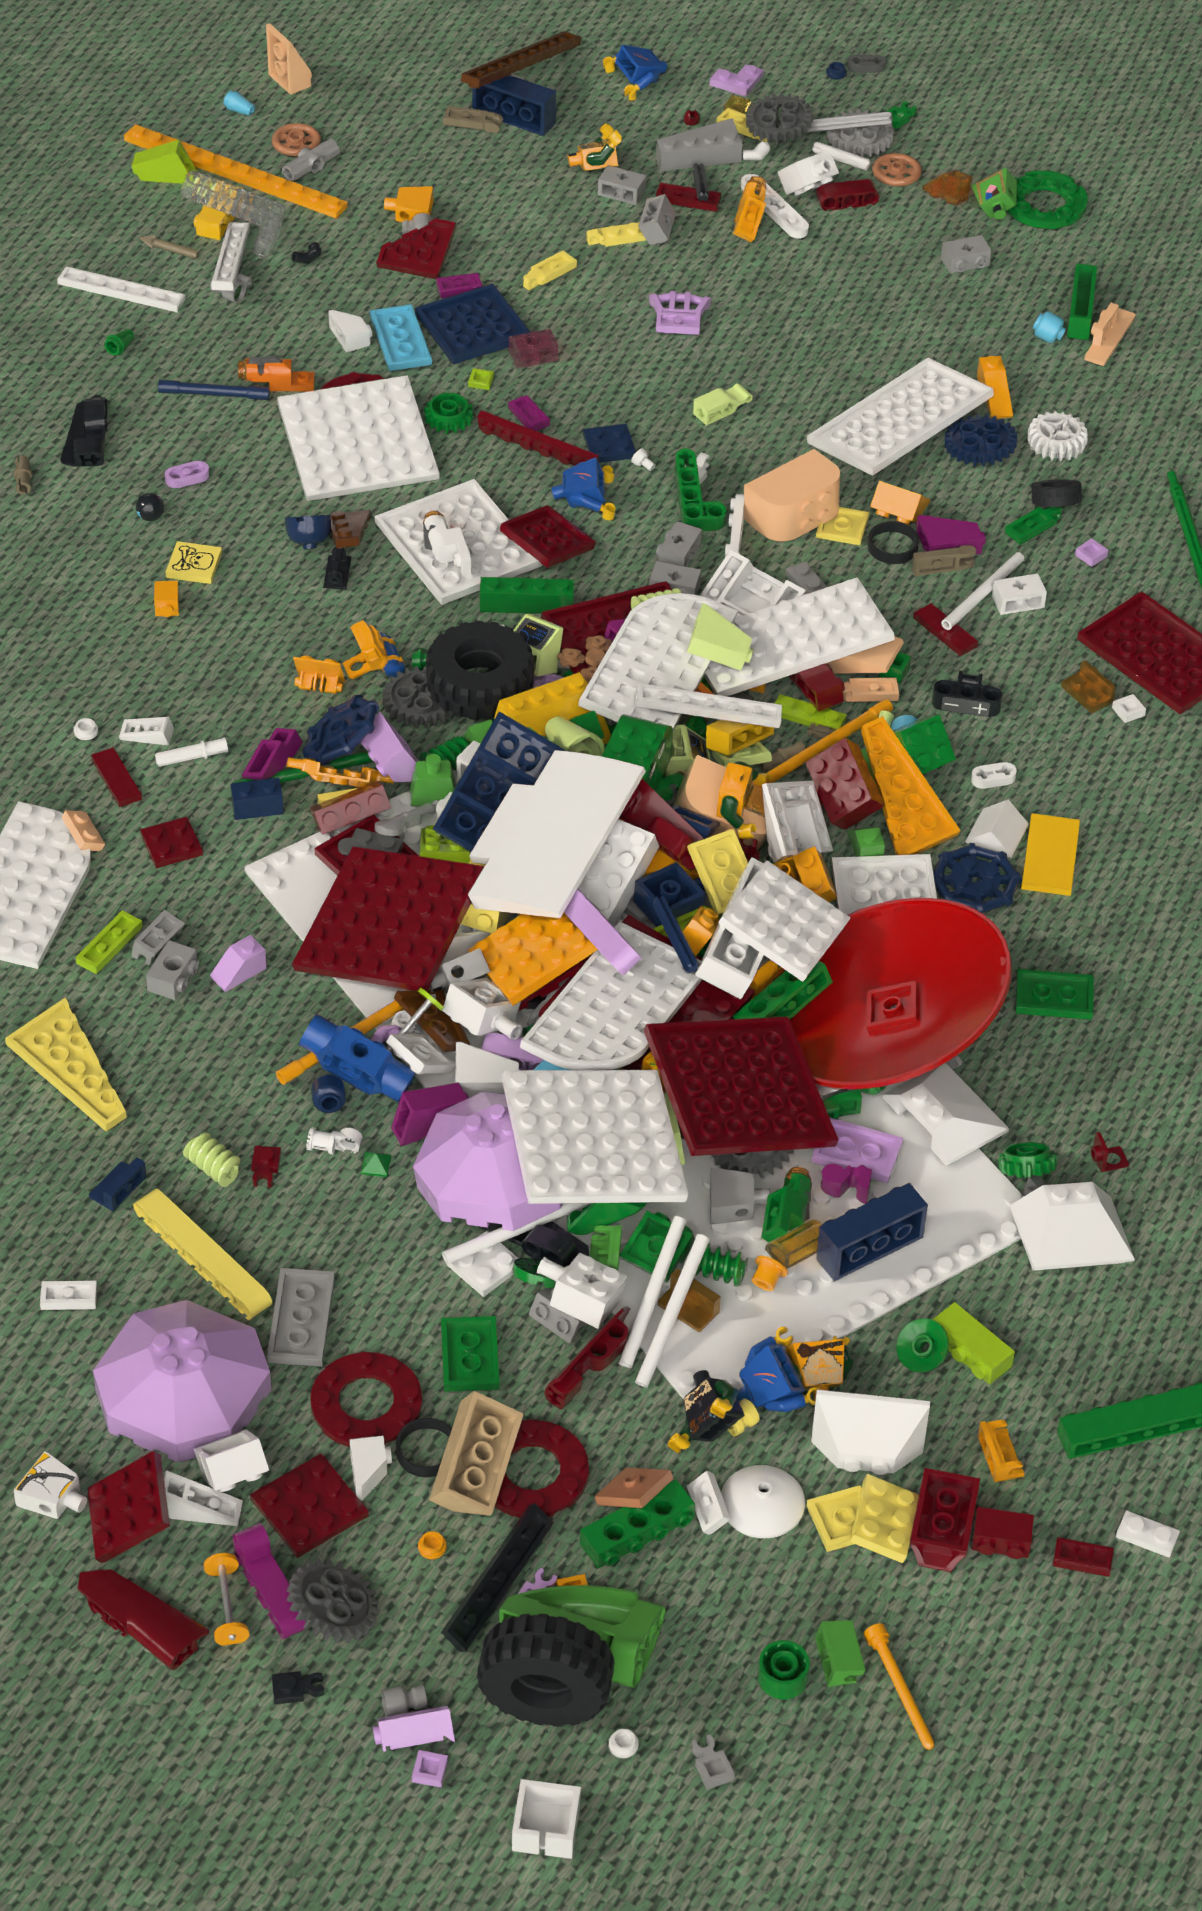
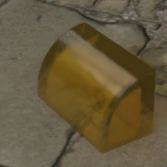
M810 1220L788 1232L783 1237L768 1243L765 1250L774 1260L780 1262L786 1269H789L817 1253L819 1228L822 1223L817 1220Z

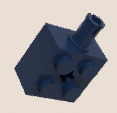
M675 862L636 880L633 902L658 927L662 923L652 905L655 897H666L675 917L678 918L700 908V906H704L706 893L704 892L705 889L700 877L693 880Z

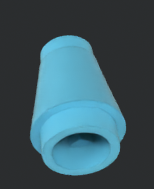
M229 91L224 98L223 104L228 110L248 116L255 111V105L237 91Z

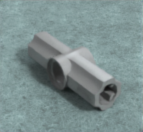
M332 138L312 150L307 147L303 148L299 152L297 159L282 167V173L289 181H295L310 171L317 173L315 171L322 170L325 162L340 154V148Z

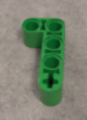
M680 449L676 453L674 471L681 523L700 528L702 531L722 529L725 525V505L717 501L702 502L696 455L691 449Z

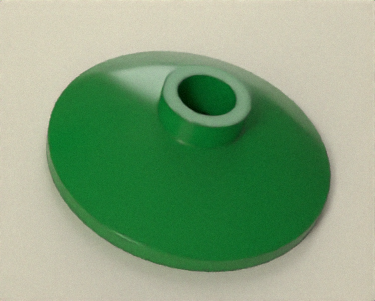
M927 1318L916 1319L907 1324L900 1332L896 1344L900 1362L907 1369L917 1373H926L936 1369L945 1360L949 1349V1339L945 1329L938 1322ZM929 1343L928 1351L923 1352L924 1345Z

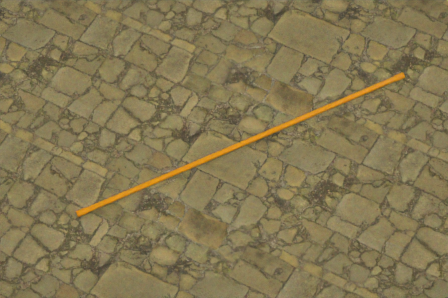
M888 699L882 700L862 715L767 772L772 775V779H766V783H774L840 740L854 734L864 724L877 719L880 711L892 712V703ZM395 1000L351 1028H356L363 1034H366L404 1009ZM310 1052L276 1071L277 1079L281 1084L285 1085L303 1074L305 1070L317 1064L319 1060L315 1054Z

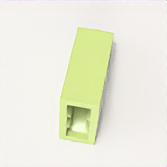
M702 603L695 620L687 652L741 670L744 663H749L752 657L753 649L750 648L752 638L710 606Z

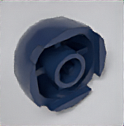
M331 515L286 517L285 528L287 535L295 544H303V549L317 548V543L324 542L329 537L331 532Z

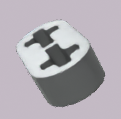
M852 55L848 58L847 68L855 73H880L885 70L886 59L880 55Z

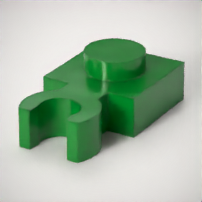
M905 101L901 104L900 108L893 106L886 112H891L892 127L897 130L908 123L910 117L916 115L917 106L908 108L909 102Z

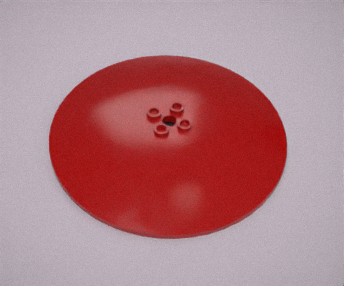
M906 898L886 901L862 908L848 914L851 917L819 960L826 965L833 982L792 1017L790 1022L817 1085L837 1089H868L909 1080L939 1067L964 1051L995 1019L1004 1004L1012 978V961L1008 945L1001 931L989 918L974 908L958 902L937 898ZM897 1005L895 1008L890 1009L891 1006Z

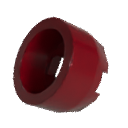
M695 109L694 111L687 110L684 114V123L689 126L698 125L700 123L699 112Z

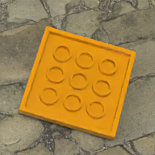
M563 913L561 918L519 914L517 918L498 928L494 933L477 942L467 951L472 952L476 949H481L490 970L487 973L488 978L511 1005L514 1006L598 949L573 921Z

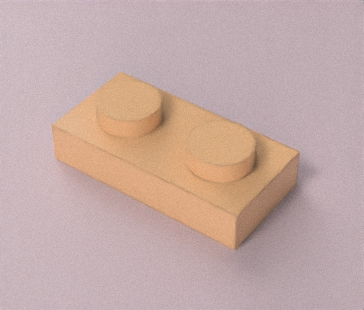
M65 810L62 819L80 850L101 851L105 843L88 814L83 811Z

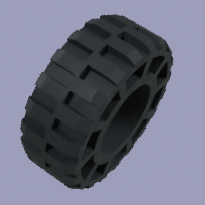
M483 621L460 623L459 626L448 628L444 634L441 633L427 651V688L437 704L440 703V706L447 712H453L455 716L461 718L464 716L472 720H477V718L493 719L499 700L533 689L534 656L532 655V649L518 632L515 633L512 628L506 625L502 626L492 621L491 623ZM478 667L492 669V671L475 673L467 670Z
M521 1614L519 1617L514 1618L512 1616L506 1618L502 1623H497L485 1636L477 1670V1679L483 1695H486L487 1700L492 1705H496L505 1714L515 1716L516 1719L521 1721L533 1722L536 1725L543 1726L546 1724L561 1727L570 1724L572 1726L580 1724L584 1720L586 1722L591 1720L606 1706L609 1700L615 1661L606 1641H602L598 1633L587 1629L585 1625L569 1621L568 1618L561 1616Z

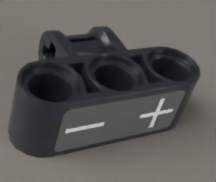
M959 670L958 681L939 680L934 684L932 705L942 711L994 717L1000 713L1002 692L997 687L981 685L983 674H964L963 671Z

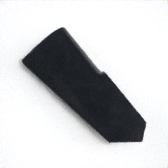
M94 395L83 402L77 403L60 458L62 464L74 467L101 466L103 464L104 432H107L108 401L105 397Z
M553 1221L543 1225H536L527 1232L507 1239V1241L521 1246L523 1251L531 1258L541 1262L546 1257L548 1260L563 1267L569 1266L579 1253L590 1257L587 1244ZM489 1222L488 1228L477 1227L491 1232L501 1228L502 1224Z

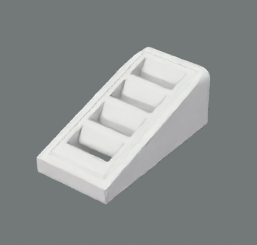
M169 717L125 719L119 738L126 741L169 745L174 727ZM132 727L135 728L134 732H130Z

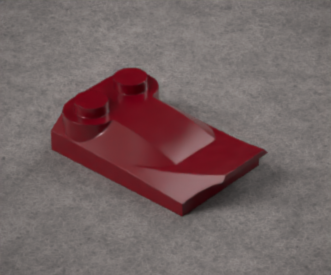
M924 1468L910 1539V1546L915 1554L918 1566L952 1572L959 1561L966 1556L980 1478Z

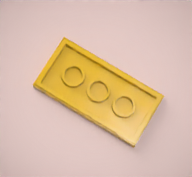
M1031 813L1021 889L1071 896L1080 820Z

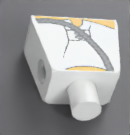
M45 1451L14 1489L16 1506L56 1519L61 1516L67 1507L80 1513L87 1503V1497L79 1494L80 1484L78 1475Z

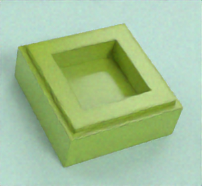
M473 368L468 380V387L490 390L494 379V371Z

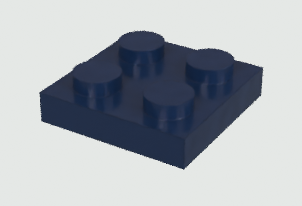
M627 424L583 429V437L589 452L599 456L600 463L632 459L636 453Z

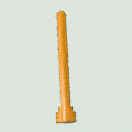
M874 1624L867 1628L863 1635L868 1645L878 1651L923 1747L930 1750L934 1747V1740L888 1647L889 1633L884 1624Z

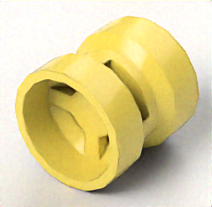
M743 1399L739 1402L744 1416L728 1429L735 1437L743 1433L746 1426L752 1427L760 1420L757 1409L748 1399Z

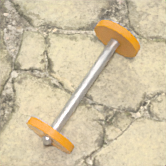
M218 1553L204 1561L205 1573L210 1576H219L226 1624L221 1625L215 1630L214 1639L216 1643L222 1646L243 1643L250 1634L247 1625L233 1622L226 1574L235 1572L239 1563L238 1558L230 1553Z

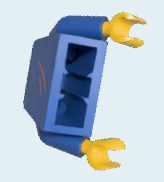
M622 45L619 53L615 55L616 57H605L603 60L606 73L614 72L615 64H617L631 84H636L627 85L624 89L625 96L629 95L630 101L637 98L636 92L638 90H643L650 83H655L660 73H665L667 69L666 62L659 61L651 50L629 45Z
M595 457L564 470L563 484L552 487L555 500L566 497L572 508L584 507L595 512L602 511L603 519H614L615 505L613 503L602 505L605 502V483H611L614 480L611 466L606 465L602 469Z
M779 1327L775 1337L769 1336L751 1347L744 1363L745 1367L739 1372V1376L744 1384L738 1390L737 1399L739 1402L743 1399H748L756 1407H765L768 1411L788 1412L805 1407L806 1403L815 1406L816 1401H813L810 1395L820 1389L813 1387L808 1391L807 1395L802 1394L805 1389L783 1347L791 1345L794 1340L793 1335L787 1339L780 1338L782 1334L788 1331L787 1327Z

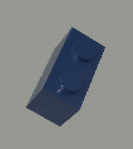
M279 778L230 783L235 820L283 814V796Z

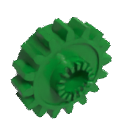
M456 393L438 394L431 401H428L427 407L424 408L425 422L429 423V428L436 427V432L445 430V434H448L449 430H452L454 433H457V429L464 431L465 425L470 426L471 420H473L472 404H468V399Z
M1037 1142L1012 1144L1004 1149V1153H1000V1157H998L1001 1173H1007V1176L1017 1175L1018 1178H1031L1032 1175L1042 1176V1173L1050 1174V1171H1055L1057 1167V1157L1054 1151L1050 1150L1048 1145Z

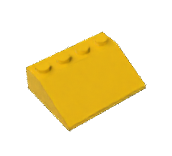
M579 672L499 700L495 717L500 711L525 727L532 728L539 735L547 737L545 726L550 719L561 716L570 720L576 716L591 712L578 706L579 699L588 683ZM596 713L605 737L601 740L605 745L609 742L611 733L604 716Z

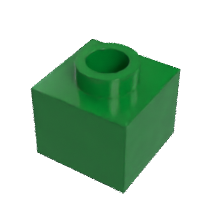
M898 652L887 673H879V677L896 678L897 683L901 684L909 671L911 656Z

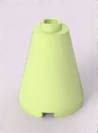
M561 716L550 719L545 726V734L548 740L568 752L601 756L605 751L604 743L596 734Z

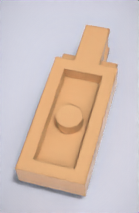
M849 678L848 682H844L845 691H843V697L848 702L882 701L884 699L898 701L899 699L896 678Z

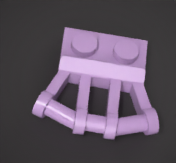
M676 291L656 295V293L650 294V305L654 307L657 313L656 332L699 335L700 317L710 307L711 298L707 296L704 298L691 294V292L682 294L676 293ZM669 302V308H663L661 303ZM675 302H685L684 309H675ZM690 303L698 305L697 308L691 310Z

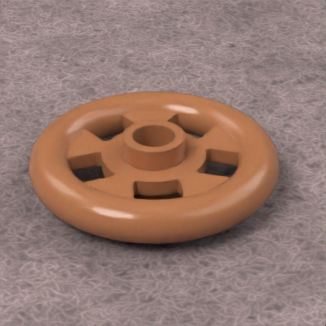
M301 123L284 125L278 128L272 136L273 147L279 153L292 157H297L303 148L307 147L312 150L321 144L320 133L314 127ZM286 140V143L281 144L280 141Z
M901 153L885 154L876 159L872 166V172L876 179L890 186L913 184L920 178L922 173L921 165L916 159ZM881 166H887V169L880 168Z

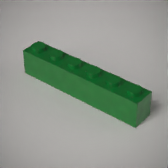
M1202 1382L1190 1387L1174 1388L1165 1393L1149 1394L1140 1399L1120 1401L1115 1405L1095 1407L1089 1411L1077 1414L1069 1413L1064 1417H1060L1057 1434L1068 1459L1201 1428Z

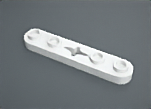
M747 174L741 178V189L743 191L745 185L749 182L757 183L755 187L757 191H760L762 186L765 187L766 196L764 202L766 206L764 212L788 235L793 238H804L808 235V222L761 177L755 174Z
M736 494L735 498H731V512L734 513H729V527H732L730 544H726L725 557L730 550L740 554L744 523V494Z

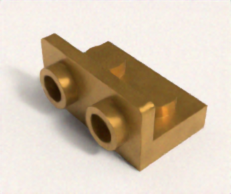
M1086 660L1081 662L1080 672L1061 682V687L1091 714L1114 701L1115 685Z

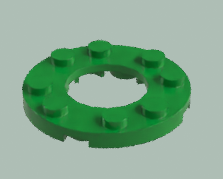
M1046 170L1025 172V176L1020 178L1014 177L1017 181L1016 205L1007 210V212L1019 222L1036 228L1056 229L1074 224L1085 214L1088 201L1087 193L1083 186L1079 187L1074 183L1073 178L1062 173ZM1049 190L1061 195L1065 200V205L1058 207L1054 212L1052 210L1041 212L1037 208L1035 210L1031 208L1030 203L1025 201V198L1031 192Z

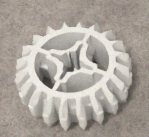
M1054 411L1052 414L1046 412L1045 415L1039 414L1037 418L1033 419L1028 428L1027 439L1031 450H1035L1036 455L1042 453L1043 459L1049 456L1051 461L1054 458H1058L1060 462L1063 458L1070 461L1071 457L1077 458L1078 454L1083 453L1088 441L1087 428H1085V423L1080 422V418H1073L1072 414L1066 415L1064 411L1062 413Z

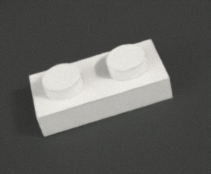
M42 1281L41 1310L96 1309L97 1281Z
M705 1471L687 1485L689 1495L695 1503V1511L703 1533L713 1534L731 1520L714 1473Z
M1126 1511L1118 1528L1116 1538L1170 1558L1180 1530Z

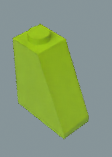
M180 140L135 153L131 165L134 174L141 181L195 185L198 170Z

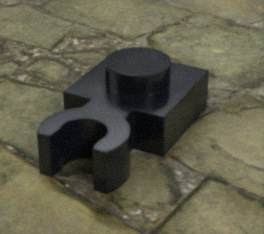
M301 1671L272 1674L274 1705L304 1702L303 1694H309L313 1697L323 1696L324 1687L312 1686L315 1682H323L322 1673H312L307 1678H302Z

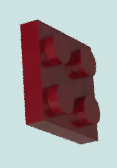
M187 816L140 829V835L155 868L203 855L201 845Z

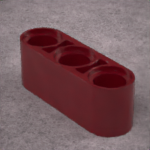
M870 179L823 184L816 190L817 199L824 211L828 209L839 210L847 209V207H862L868 204L875 205L880 198L874 182Z

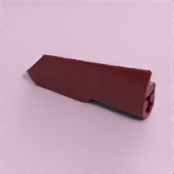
M641 779L619 818L626 823L655 834L660 851L689 871L696 869L687 846L704 838Z
M628 1306L621 1308L551 1380L544 1392L548 1402L558 1409H563L581 1390L582 1375L588 1369L592 1371L604 1370L624 1350L628 1337V1328L623 1322L631 1308ZM611 1335H617L620 1338H613ZM593 1353H600L603 1356H596Z
M111 1569L85 1571L79 1574L77 1589L87 1597V1602L92 1612L95 1614L98 1612L102 1616L100 1618L115 1631L119 1629L123 1637L129 1634L171 1670H176L197 1651V1640L210 1633L206 1627Z

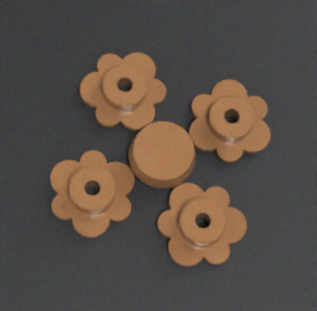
M601 635L588 637L586 639V649L589 651L586 653V657L579 650L565 648L562 650V653L557 655V659L565 667L570 665L577 667L579 663L586 661L591 667L582 669L581 675L589 684L598 668L596 666L600 665L605 656L604 652L608 651L612 641Z

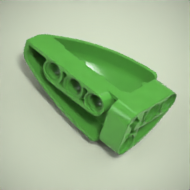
M590 1585L557 1586L510 1596L500 1608L499 1622L502 1623L506 1618L512 1616L514 1618L519 1617L521 1614H549V1616L553 1617L561 1616L568 1618L569 1621L575 1623L579 1622L585 1625L587 1629L598 1633L601 1640H605L615 1661L612 1682L635 1688L655 1648L665 1617V1606L639 1599L638 1593L624 1589Z

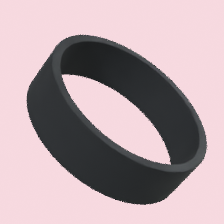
M896 521L882 522L870 530L868 550L875 559L883 563L902 564L913 559V553H917L919 537L917 532L907 524ZM897 532L908 536L915 545L906 552L893 554L881 551L875 547L872 539L881 533Z
M435 1418L413 1420L406 1424L397 1436L396 1455L398 1462L404 1470L412 1475L426 1478L437 1476L440 1464L435 1466H419L409 1462L400 1451L401 1443L410 1433L420 1429H435L449 1437L452 1427L444 1421Z

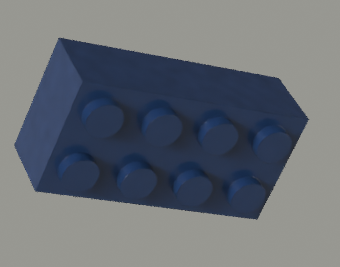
M507 75L478 89L472 88V109L498 113L502 115L503 122L545 136L556 124V90Z
M907 1183L901 1187L893 1188L889 1193L879 1198H872L866 1204L856 1209L848 1210L844 1215L834 1220H827L819 1228L816 1260L835 1282L912 1244L924 1236L928 1204L914 1187Z

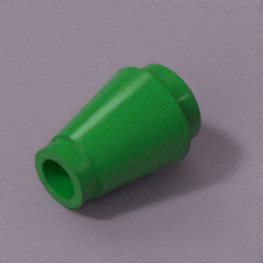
M125 329L109 335L104 343L106 351L111 355L122 354L134 339V333L130 329Z

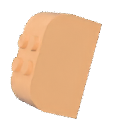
M813 449L745 484L744 520L763 536L774 541L796 539L817 528L820 523L824 524L832 520L839 513L840 470L838 466Z
M697 755L682 779L673 806L678 805L719 821V827L710 837L734 829L739 840L738 828L735 829L726 819L716 817L719 790L726 767ZM752 781L742 819L744 824L754 823L757 830L752 832L754 838L744 839L743 842L746 845H752L753 839H756V851H758L766 841L767 836L762 788H756Z

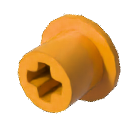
M758 1256L755 1259L758 1267L751 1280L757 1287L765 1291H773L779 1278L786 1277L788 1270L780 1262L770 1257Z

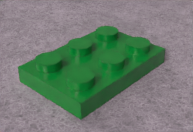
M1017 969L1016 1014L1092 1020L1094 975Z
M496 1316L441 1318L444 1392L499 1390Z

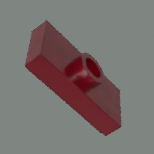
M1057 1537L1052 1566L1109 1577L1114 1548Z

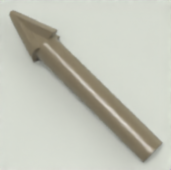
M157 235L139 237L150 248L157 247L197 259L199 256V251L157 239Z

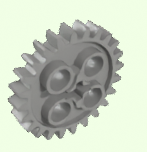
M857 109L856 113H853L851 110H849V114L841 112V116L868 114V110L861 113L859 109ZM892 124L827 130L828 143H832V147H838V149L855 155L860 154L861 157H864V154L871 157L872 153L879 155V151L885 152L886 148H890V143L893 142L894 129H892Z

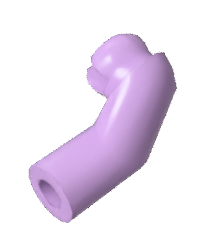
M397 1025L381 1026L370 1040L383 1044L391 1034H398L401 1028Z

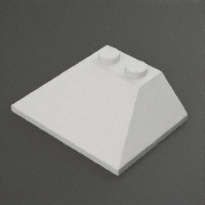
M730 550L700 596L737 610V618L803 596L807 591L788 580L783 583L753 567L749 559Z
M814 781L762 784L766 836L769 845L768 852L773 859V863L795 856L813 846H816L821 854L833 851Z
M946 1063L883 1094L882 1097L898 1115L909 1110L932 1135L930 1149L946 1166L1009 1132V1128Z
M1094 1182L1042 1185L1010 1206L1033 1271L1119 1264L1135 1260L1111 1196Z
M817 1390L811 1442L837 1468H844L849 1472H856L858 1470L872 1471L877 1475L894 1474L923 1454L930 1401Z

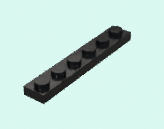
M536 1503L526 1508L441 1631L458 1651H467L554 1524Z

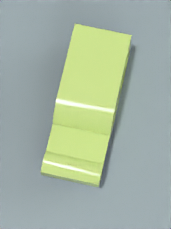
M735 384L728 390L718 388L694 399L693 414L707 426L734 413L737 406L749 403L753 395L740 384Z

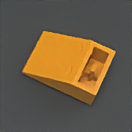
M816 846L773 864L827 902L837 899L836 890L825 861Z

